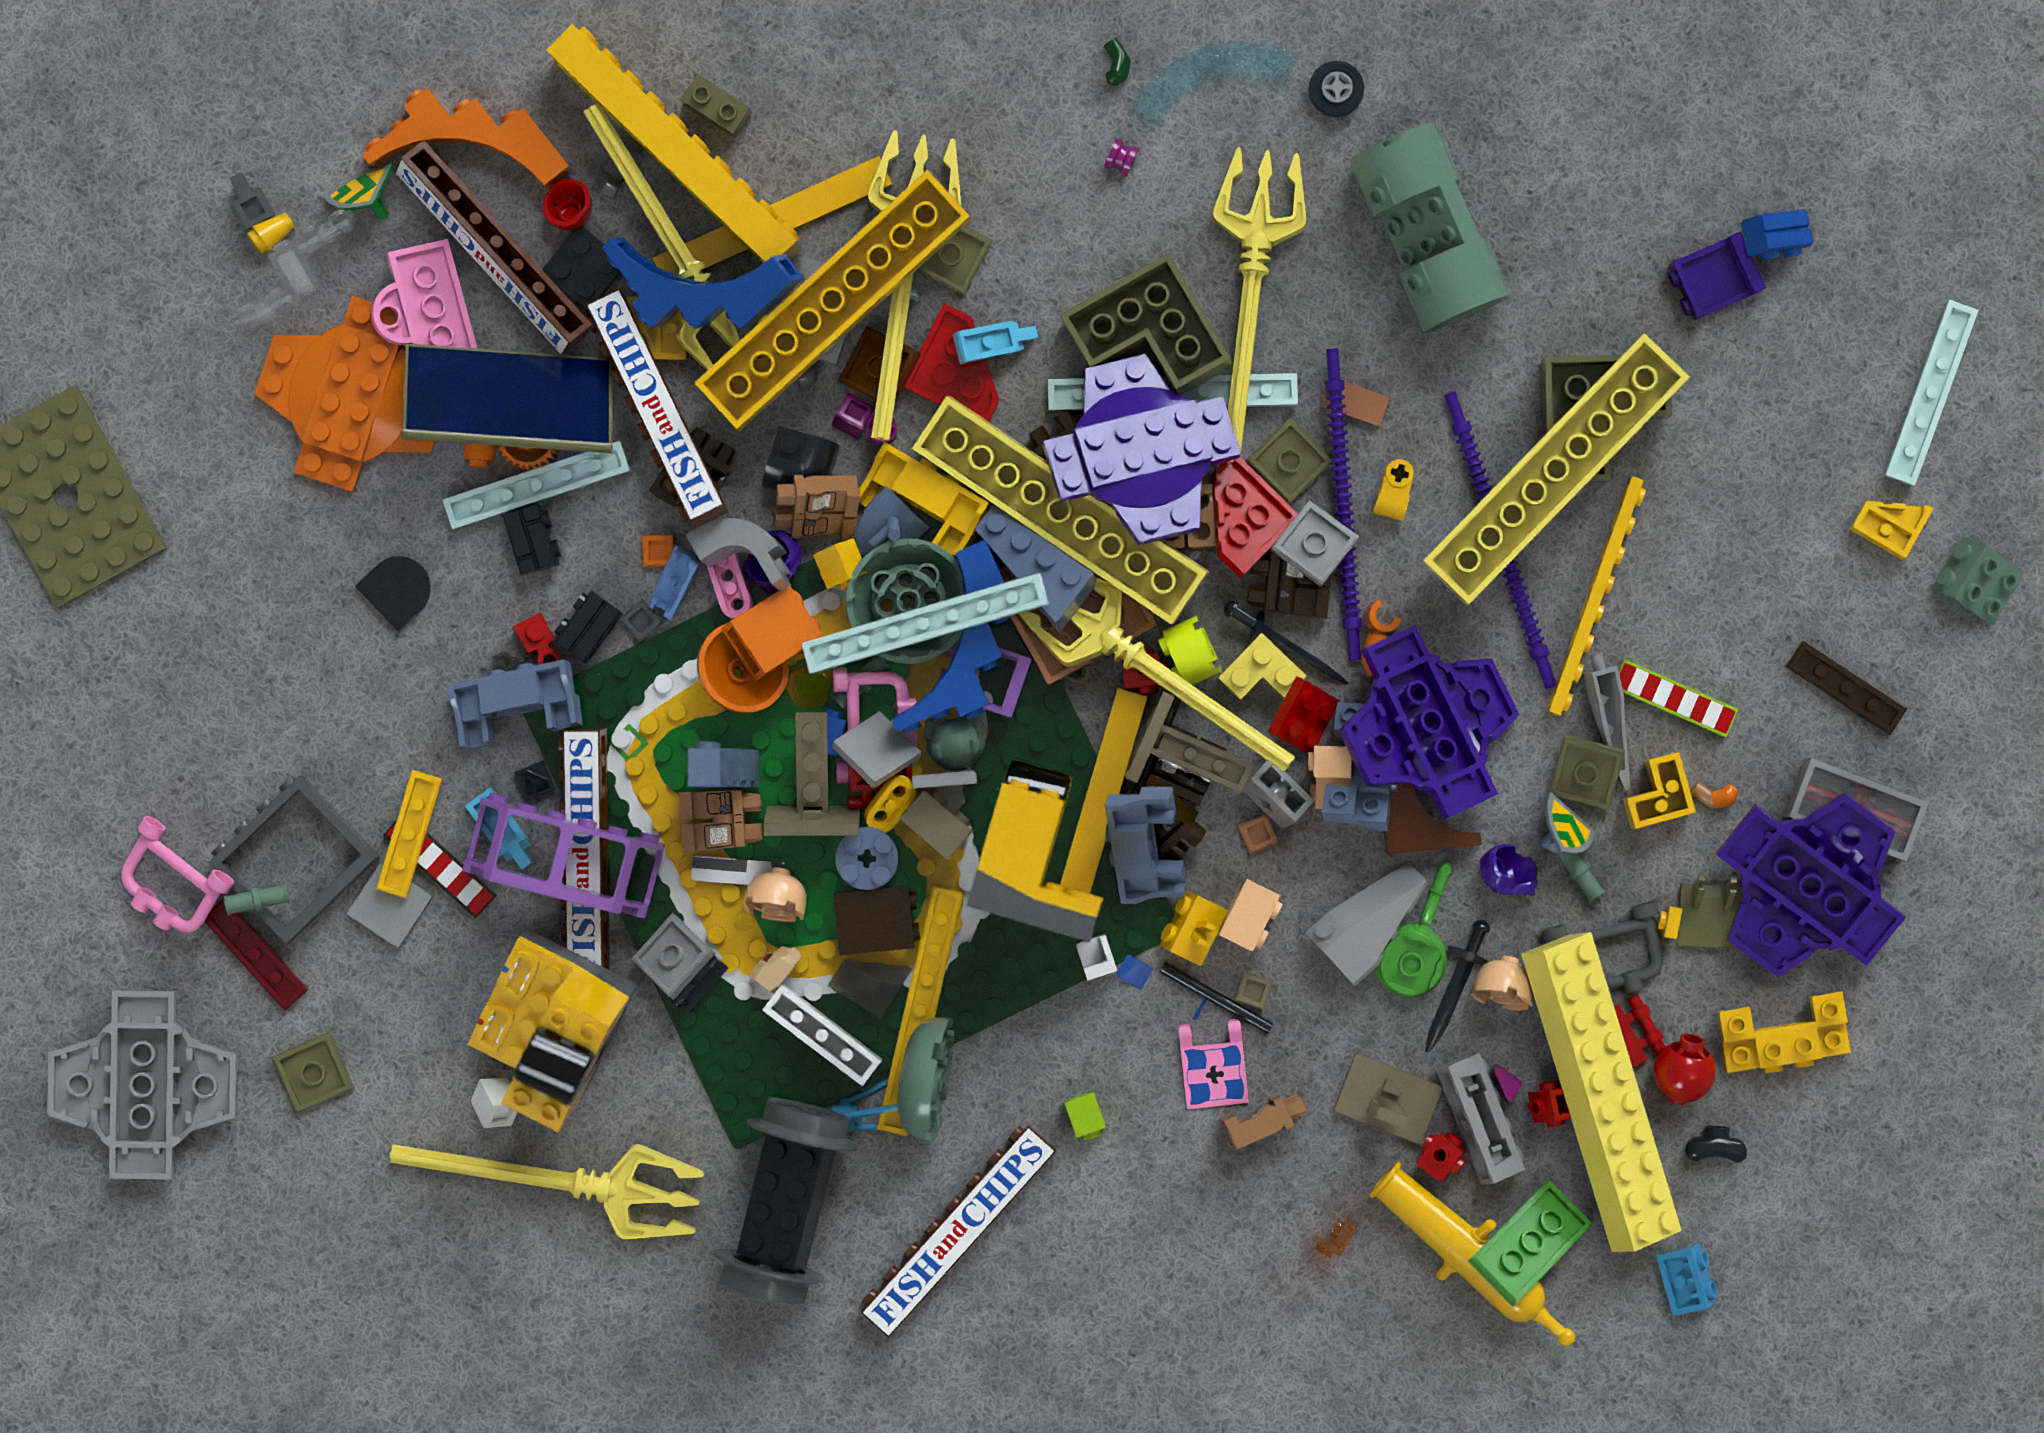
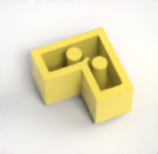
M1260 633L1217 679L1239 700L1261 678L1281 698L1285 699L1296 676L1304 679L1306 675L1263 633Z

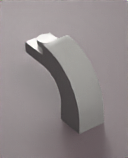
M736 518L717 519L686 534L700 561L709 568L729 555L748 553L757 558L771 584L780 592L791 586L786 577L790 572L780 558L787 552L775 538L752 522Z

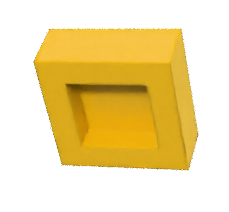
M1666 905V910L1660 911L1657 929L1661 930V936L1677 939L1683 908Z

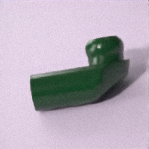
M1114 38L1106 43L1104 48L1113 60L1111 70L1106 72V80L1110 85L1117 86L1128 78L1131 60L1118 39Z

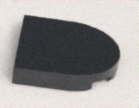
M403 556L390 557L381 561L355 585L398 632L425 607L431 591L429 575L424 567L417 561Z

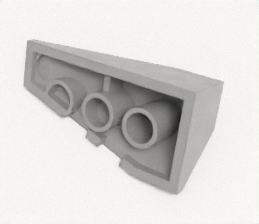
M1407 862L1328 911L1306 934L1347 979L1356 986L1379 965L1384 957L1382 955L1383 950L1390 939H1395L1398 934L1397 927L1404 916L1411 913L1428 885V881Z

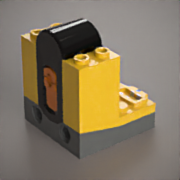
M1019 758L1011 760L1005 781L1001 786L966 906L1090 942L1104 898L1076 889L1071 890V893L1068 894L1066 893L1068 887L1053 882H1048L1046 887L1042 886L1067 804L1066 801L1073 779L1070 773Z
M526 928L517 939L508 956L493 992L468 1042L469 1046L515 1069L514 1078L501 1104L559 1132L587 1091L638 985Z

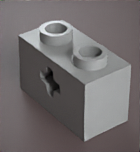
M1267 760L1259 763L1250 772L1243 791L1282 829L1295 823L1315 801L1286 772H1283Z

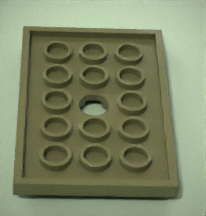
M77 385L66 389L0 426V507L56 608H61L167 549ZM65 484L74 486L78 492L77 503L68 509L61 508L55 501L57 489Z

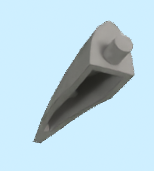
M1596 653L1590 655L1593 668L1582 671V678L1603 744L1625 750L1618 778L1624 791L1630 790L1624 693L1618 666H1605L1603 654Z

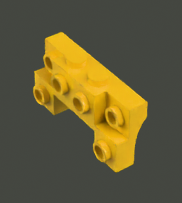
M884 442L875 457L867 477L859 488V504L866 507L887 486L902 501L943 524L932 543L940 546L956 559L955 552L973 544L977 538L975 528L992 506L985 499L962 487L963 483L949 473L945 477L936 472L937 467L923 458L919 462Z
M1843 991L1809 996L1813 1020L1760 1029L1753 1028L1749 1006L1716 1011L1725 1072L1731 1073L1755 1068H1764L1765 1073L1779 1072L1784 1070L1783 1065L1795 1063L1796 1068L1809 1067L1814 1065V1060L1851 1053L1846 1027L1848 1020Z

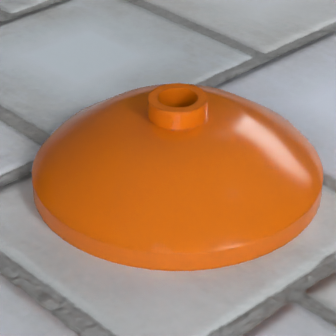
M726 624L721 625L705 638L698 652L697 673L704 691L716 704L731 712L749 714L766 709L781 696L786 687L789 673L788 662L755 681L721 630ZM732 669L739 670L741 676L735 677Z

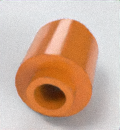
M479 422L478 433L497 434V432H494V424ZM465 443L463 460L470 461V467L488 468V462H495L496 445Z

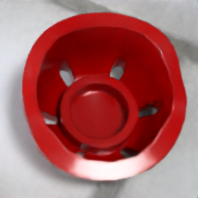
M561 179L554 182L542 203L546 219L553 226L567 231L582 226L589 219L593 207L592 198L587 186L574 179ZM570 195H572L573 200H569Z

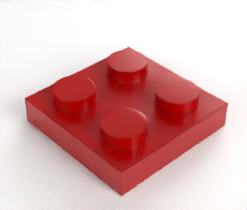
M1296 676L1268 732L1302 752L1309 754V752L1314 751V746L1318 745L1326 726L1334 715L1337 702H1340V700L1305 679Z

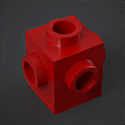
M1145 649L1148 655L1169 669L1167 660L1162 661V656L1159 653L1154 654V649ZM1122 659L1124 688L1127 691L1139 690L1140 695L1158 693L1157 688L1162 686L1149 677L1142 676V673L1136 668L1126 670L1123 667L1124 660Z
M1557 1080L1540 1083V1089L1528 1092L1529 1109L1534 1123L1546 1122L1547 1127H1556L1566 1124L1565 1119L1571 1118L1561 1085H1558Z
M1450 1131L1447 1134L1443 1132L1437 1133L1436 1136L1430 1134L1420 1147L1424 1152L1416 1164L1439 1182H1443L1451 1172L1456 1175L1466 1162L1463 1156L1467 1150L1462 1147L1464 1142ZM1441 1150H1444L1446 1153L1445 1159L1440 1156Z

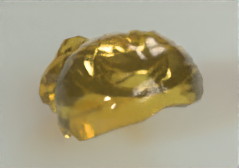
M807 662L796 667L789 675L786 685L789 698L797 706L804 709H816L824 705L833 688V668L810 674Z

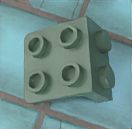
M1962 536L1944 568L1939 573L1931 590L1942 597L1958 602L1983 622L1992 625L1996 622L2019 584L2022 572L1986 544Z

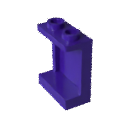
M1741 231L1681 259H1676L1669 264L1671 270L1667 271L1668 278L1674 288L1679 286L1683 298L1680 299V304L1687 317L1691 315L1695 321L1761 292L1766 288L1753 256L1747 255L1745 239Z

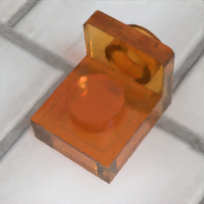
M1346 1216L1344 1221L1338 1219L1329 1234L1333 1237L1331 1243L1314 1234L1312 1240L1317 1243L1315 1249L1331 1258L1333 1253L1340 1257L1357 1229L1358 1222Z

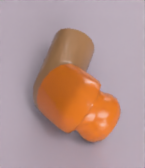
M1698 781L1690 791L1693 797L1710 809L1730 807L1736 802V797L1738 796L1737 788L1730 784L1725 785L1722 789L1712 791Z

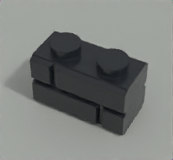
M537 504L502 515L520 575L525 576L559 565L557 558L562 557L557 539L551 540L548 528L553 527L547 509L542 511L541 506Z
M590 591L588 595L584 592L580 595L573 605V608L577 610L570 620L564 618L554 632L558 635L555 642L586 664H588L624 614L593 591Z

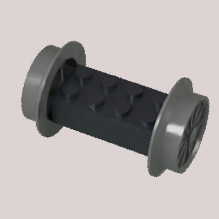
M767 1097L762 1115L747 1119V1124L750 1127L766 1133L738 1248L737 1250H714L713 1255L724 1264L720 1278L722 1285L737 1292L769 1301L786 1304H804L809 1285L824 1281V1276L807 1268L836 1150L846 1152L857 1150V1145L847 1138L851 1118L823 1107L789 1099Z

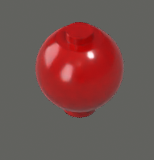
M1689 1033L1682 1034L1679 1041L1666 1045L1655 1059L1653 1066L1654 1081L1662 1094L1668 1097V1100L1674 1104L1685 1105L1686 1103L1701 1099L1711 1090L1715 1082V1061L1710 1052L1704 1048L1705 1040L1700 1036Z

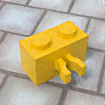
M1186 890L1184 897H1180L1176 903L1175 914L1171 923L1167 924L1162 931V941L1159 946L1202 966L1229 910Z

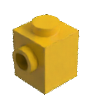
M854 538L834 544L813 555L827 590L836 586H840L841 590L847 589L853 571L862 560Z

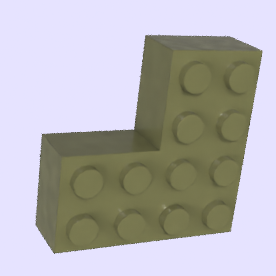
M1169 253L1060 314L1065 329L1088 368L1122 360L1147 345L1174 392L1182 396L1232 367L1228 352Z
M1622 355L1544 357L1541 360L1543 436ZM1672 396L1649 420L1668 419L1672 416ZM1611 459L1588 483H1607L1611 481Z

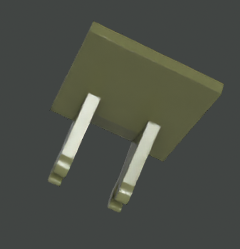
M1698 875L1697 881L1694 884L1681 883L1679 908L1683 909L1677 945L1739 949L1727 939L1743 896L1742 887L1735 886L1737 878L1729 877L1728 883L1725 886L1705 885V875Z

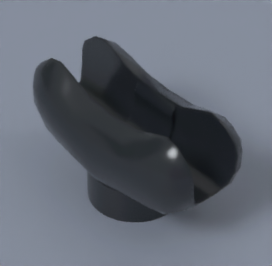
M1705 1126L1704 1136L1692 1137L1688 1140L1685 1149L1686 1154L1694 1161L1707 1157H1722L1739 1163L1747 1157V1149L1744 1142L1739 1138L1729 1137L1730 1127Z

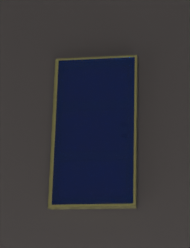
M406 344L402 439L611 453L613 449L612 358L606 360L600 357Z

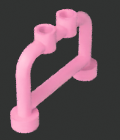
M846 667L833 668L834 692H846L847 732L860 724L859 685L891 684L896 689V715L916 704L915 698H909L908 686L905 680L894 672L847 673ZM903 729L900 730L917 747L916 730L907 734L904 733ZM835 759L836 784H848L849 764L844 759Z
M144 816L138 826V831L141 835L127 857L121 871V880L124 888L134 896L130 904L134 909L146 913L148 909L156 914L153 923L160 929L169 931L173 927L182 933H191L199 929L204 923L221 893H229L234 880L228 874L216 869L212 870L208 878L203 876L158 841L166 827L157 819ZM147 848L206 893L190 920H183L178 916L177 910L171 906L164 905L155 898L156 895L153 891L141 887L135 881L134 871Z

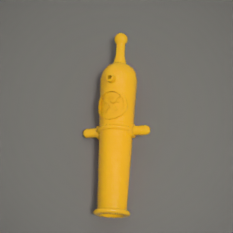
M1400 1162L1394 1163L1370 1191L1369 1197L1374 1198L1376 1196L1444 1259V1264L1436 1272V1277L1440 1281L1446 1280L1453 1272L1459 1273L1506 1318L1513 1322L1525 1323L1534 1320L1554 1334L1562 1346H1570L1574 1343L1575 1333L1569 1328H1564L1544 1307L1545 1293L1539 1281L1512 1307L1468 1262L1488 1241V1236L1495 1230L1496 1223L1494 1220L1488 1219L1479 1228H1473L1400 1169Z

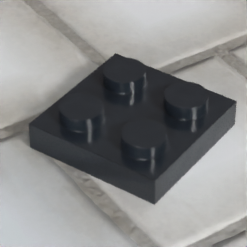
M583 226L574 229L542 270L556 286L589 311L586 304L601 298L621 272L608 262L607 254L601 248L605 244Z

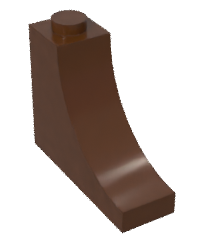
M1399 784L1398 792H1392L1388 831H1384L1386 854L1481 845L1480 833L1457 831L1435 820L1420 803L1412 785Z

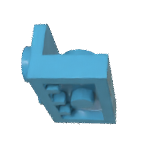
M1694 1243L1686 1248L1656 1255L1673 1316L1705 1310L1716 1303L1717 1287L1715 1282L1710 1280L1707 1270L1709 1267L1708 1255L1705 1250H1702L1700 1243Z

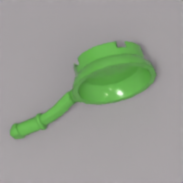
M1443 862L1437 868V875L1432 887L1429 888L1430 894L1422 914L1421 923H1409L1398 926V934L1394 940L1390 939L1382 952L1384 957L1375 968L1376 977L1381 984L1396 995L1405 997L1425 995L1437 987L1445 975L1448 961L1445 946L1429 925H1431L1441 895H1444L1443 891L1448 878L1452 874V866L1449 862Z

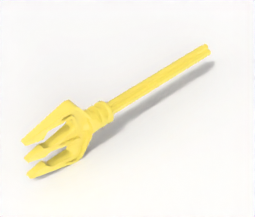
M599 102L583 111L678 267V276L708 282L707 278L711 274H703L701 271L705 264L703 261H696L692 257ZM725 310L709 324L731 349L740 341L735 326L726 317ZM765 314V315L757 322V324H759L765 317H767V314ZM683 319L676 333V339L707 371L714 364L696 339V334L702 327L695 329L694 326L689 325Z
M896 130L891 134L868 191L869 204L879 213L896 199V197L884 193L888 164L899 157L898 133ZM925 134L922 135L914 153L916 166L908 187L924 173L923 167L928 161ZM952 138L946 150L943 164L950 170L948 193L961 206L955 139ZM913 274L897 287L891 296L871 438L880 441L890 440Z
M1238 147L1214 206L1213 216L1216 223L1241 242V247L1247 251L1240 255V258L1245 263L1240 264L1238 267V271L1243 275V285L1227 410L1241 451L1261 284L1263 277L1269 275V268L1264 266V264L1271 260L1265 253L1270 252L1272 246L1303 232L1307 226V217L1298 153L1294 154L1287 174L1288 179L1295 185L1293 214L1289 217L1276 219L1271 216L1268 183L1273 176L1269 150L1265 152L1258 170L1260 183L1250 213L1241 215L1229 210L1233 180L1243 174L1242 151Z
M1095 577L1097 585L1093 591L1104 597L1105 601L1099 613L1093 614L1082 608L1076 611L1070 622L1082 633V636L1070 646H1065L1042 629L1039 615L1029 611L1018 613L1021 619L1064 666L1071 667L1100 656L1102 653L1106 656L1114 653V661L1118 662L1123 659V667L1126 670L1136 668L1283 772L1290 767L1295 759L1289 752L1148 655L1144 649L1145 644L1142 642L1132 644V635L1124 638L1125 631L1121 628L1122 591L1111 583Z
M395 1144L392 1145L390 1152V1163L571 1192L575 1199H579L581 1193L586 1194L588 1201H590L592 1195H596L597 1201L604 1203V1208L618 1237L622 1239L694 1234L696 1231L695 1227L675 1219L666 1226L632 1222L630 1215L631 1204L667 1202L674 1207L700 1204L699 1199L679 1190L669 1193L635 1179L634 1173L640 1163L672 1168L678 1178H698L704 1176L703 1170L643 1145L635 1144L631 1146L611 1168L610 1172H603L601 1177L596 1176L595 1170H592L590 1176L586 1175L584 1168H578L576 1172L570 1173Z

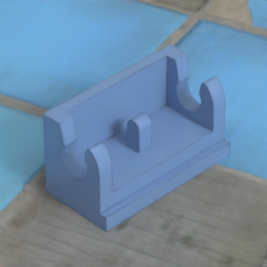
M677 544L675 545L650 597L649 607L651 609H655V607L663 609V616L670 620L678 613L702 565V561H700L697 554Z

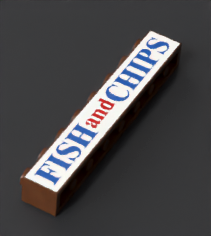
M422 141L401 157L395 171L397 176L561 355L567 353L585 338L592 324L425 141Z
M620 288L586 304L590 315L586 316L587 320L592 324L590 328L593 333L599 331L603 339L598 345L605 359L612 358L616 366L611 372L618 386L625 385L629 393L624 399L631 413L638 412L642 420L637 426L644 440L651 439L655 449L650 451L657 467L664 466L668 476L663 478L671 496L677 493L681 504L676 507L684 523L690 520L696 529L728 513L727 507Z
M570 728L563 730V736H560L558 741L559 753L563 754V767L559 769V783L564 787V798L560 799L559 812L566 814L565 820L576 823L579 818L597 822L596 828L608 831L607 728ZM582 832L574 834L562 879H565V885L609 896L608 839ZM561 899V909L565 910V923H562L561 938L562 941H566V948L610 970L609 912Z
M1029 1124L1024 1129L1019 1125L1007 1139L1011 1144L1005 1151L1002 1152L998 1149L986 1162L990 1166L983 1175L977 1172L965 1185L969 1191L962 1198L956 1195L945 1207L948 1214L941 1222L935 1219L924 1231L927 1235L926 1239L920 1245L914 1242L903 1254L907 1260L899 1269L893 1265L883 1276L882 1280L886 1283L878 1292L873 1288L861 1301L864 1305L861 1313L888 1338L1056 1152V1148Z

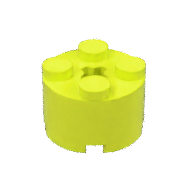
M1197 615L1163 630L1164 637L1158 639L1165 656L1171 655L1176 665L1171 668L1172 672L1191 685L1222 673L1221 666L1215 668L1213 662L1218 660L1204 627L1197 629L1195 623L1200 621Z

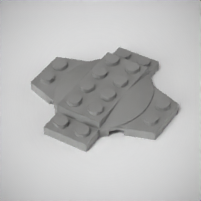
M112 990L111 1023L105 1026L96 1038L48 1052L47 1115L82 1128L94 1130L101 1138L100 1140L109 1147V1179L172 1180L174 1179V1147L181 1143L191 1131L237 1117L238 1054L193 1039L178 1024V1021H176L177 991Z

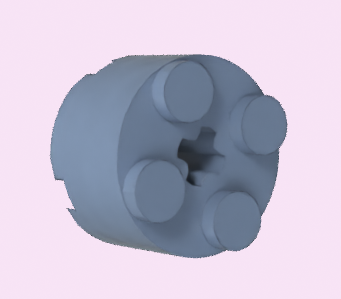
M872 827L859 828V835H845L840 841L835 856L836 867L842 879L849 885L862 890L876 889L886 884L894 876L899 865V851L894 840L887 833ZM865 849L871 850V855L876 856V862H871L869 867H864V862L859 861V855L864 854Z

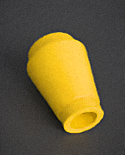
M283 212L252 226V230L247 233V236L256 250L262 254L265 251L270 252L295 228V225L290 217Z

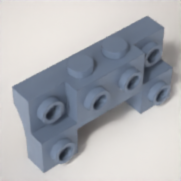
M566 660L536 666L532 663L520 664L513 671L492 670L487 672L485 677L448 684L449 700L456 719L459 747L465 750L496 744L493 720L545 709L547 729L553 732L583 726L579 695L574 692L571 663Z
M1337 702L1334 723L1335 738L1342 739L1339 729L1363 705L1362 703ZM1354 763L1351 786L1326 785L1322 810L1324 822L1348 823L1371 830L1388 831L1392 792H1398L1399 785L1366 787Z
M1141 787L1139 795L1108 794L1105 804L1108 822L1106 825V841L1111 843L1112 847L1109 857L1110 866L1115 867L1121 904H1137L1144 900L1158 897H1184L1187 888L1184 861L1159 860L1154 824H1173L1176 807L1173 787Z

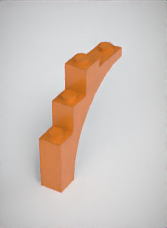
M428 87L423 91L419 88L406 98L408 103L403 107L410 117L406 120L402 117L389 127L391 132L382 139L376 137L365 146L366 151L362 154L367 163L374 168L393 155L416 147L422 141H425L427 144L438 142L469 143L490 148L512 158L528 169L547 189L571 171L569 165L523 107L518 111L516 108L510 110L501 118L503 123L497 126L475 97L471 101L468 98L461 101L453 109L455 113L450 116Z

